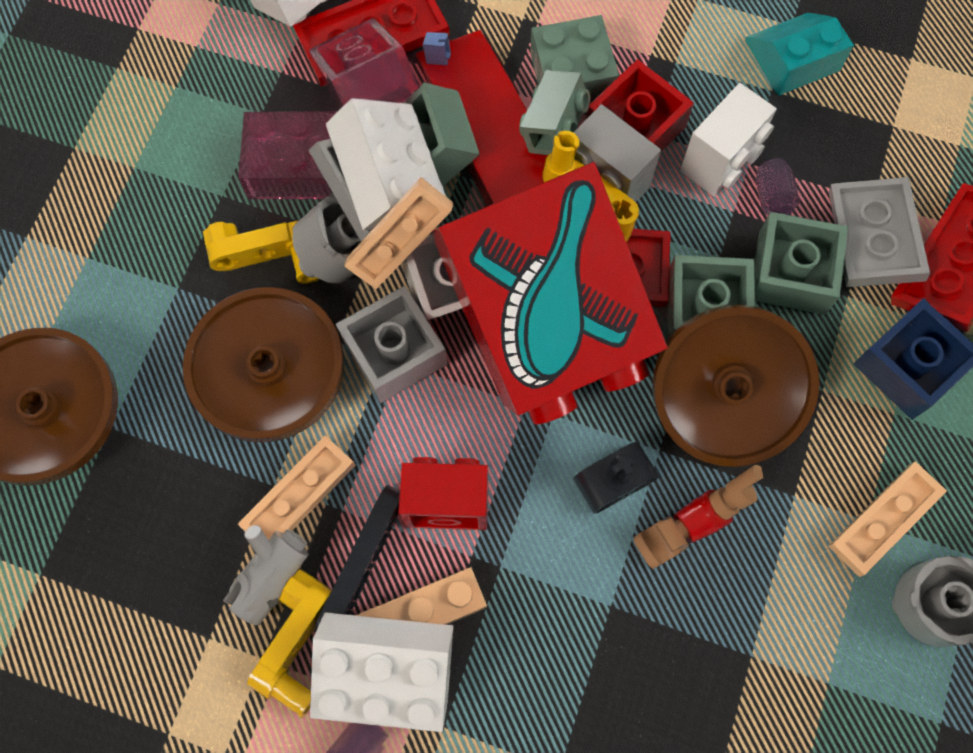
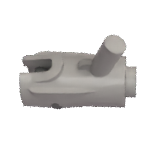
M258 525L251 526L245 531V538L256 554L243 571L238 574L223 602L232 604L229 608L232 613L255 626L260 625L271 609L277 605L286 583L296 574L309 555L304 549L307 545L305 539L290 529H287L284 533L275 531L269 540Z

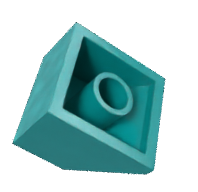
M805 13L749 35L745 39L746 44L778 96L841 71L854 47V44L836 17L814 13Z

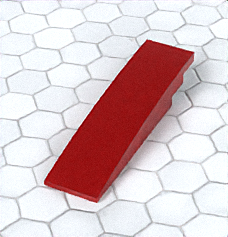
M481 30L449 41L451 54L449 59H447V65L427 64L424 50L416 53V58L429 84L459 92L480 153L467 167L486 207L544 183L542 177L548 155L529 153L524 137L521 136L519 130L520 119L527 112V109Z

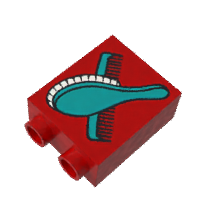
M595 161L435 228L431 232L503 405L517 416L529 412L533 424L547 423L575 410L578 404L572 391L601 379L603 387L607 392L620 390L642 381L650 374L645 359L668 349Z

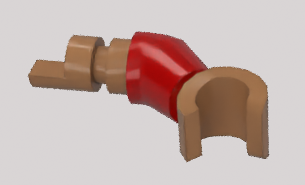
M752 466L729 481L725 488L720 487L716 491L707 490L676 512L673 516L674 520L671 516H668L634 536L635 545L647 564L652 569H655L685 551L689 546L688 542H696L731 524L733 516L738 514L740 509H746L757 501V494L752 485L763 479L761 466Z

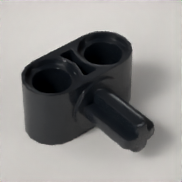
M636 441L585 468L574 476L573 480L592 512L597 514L648 486L660 476L640 443Z

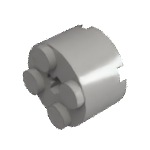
M332 193L321 200L293 226V246L300 260V270L308 277H317L329 283H342L355 275L344 267L346 258L361 241Z
M960 556L938 557L917 564L902 575L895 589L892 608L904 628L914 638L922 643L938 648L973 643L972 559Z

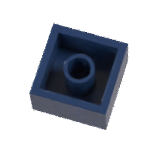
M923 298L855 361L853 365L913 420L931 408L973 367V343Z

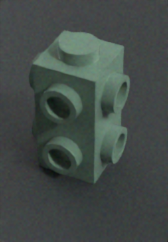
M545 71L540 84L534 89L533 98L527 112L520 119V134L524 137L529 153L549 155L552 153L555 135L558 136L560 131L574 132L578 128L580 118L583 113L587 112L590 104V93L585 89L580 72Z

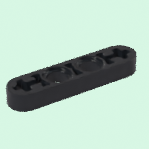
M386 485L381 491L317 620L315 633L324 613L351 614L399 516L400 490Z

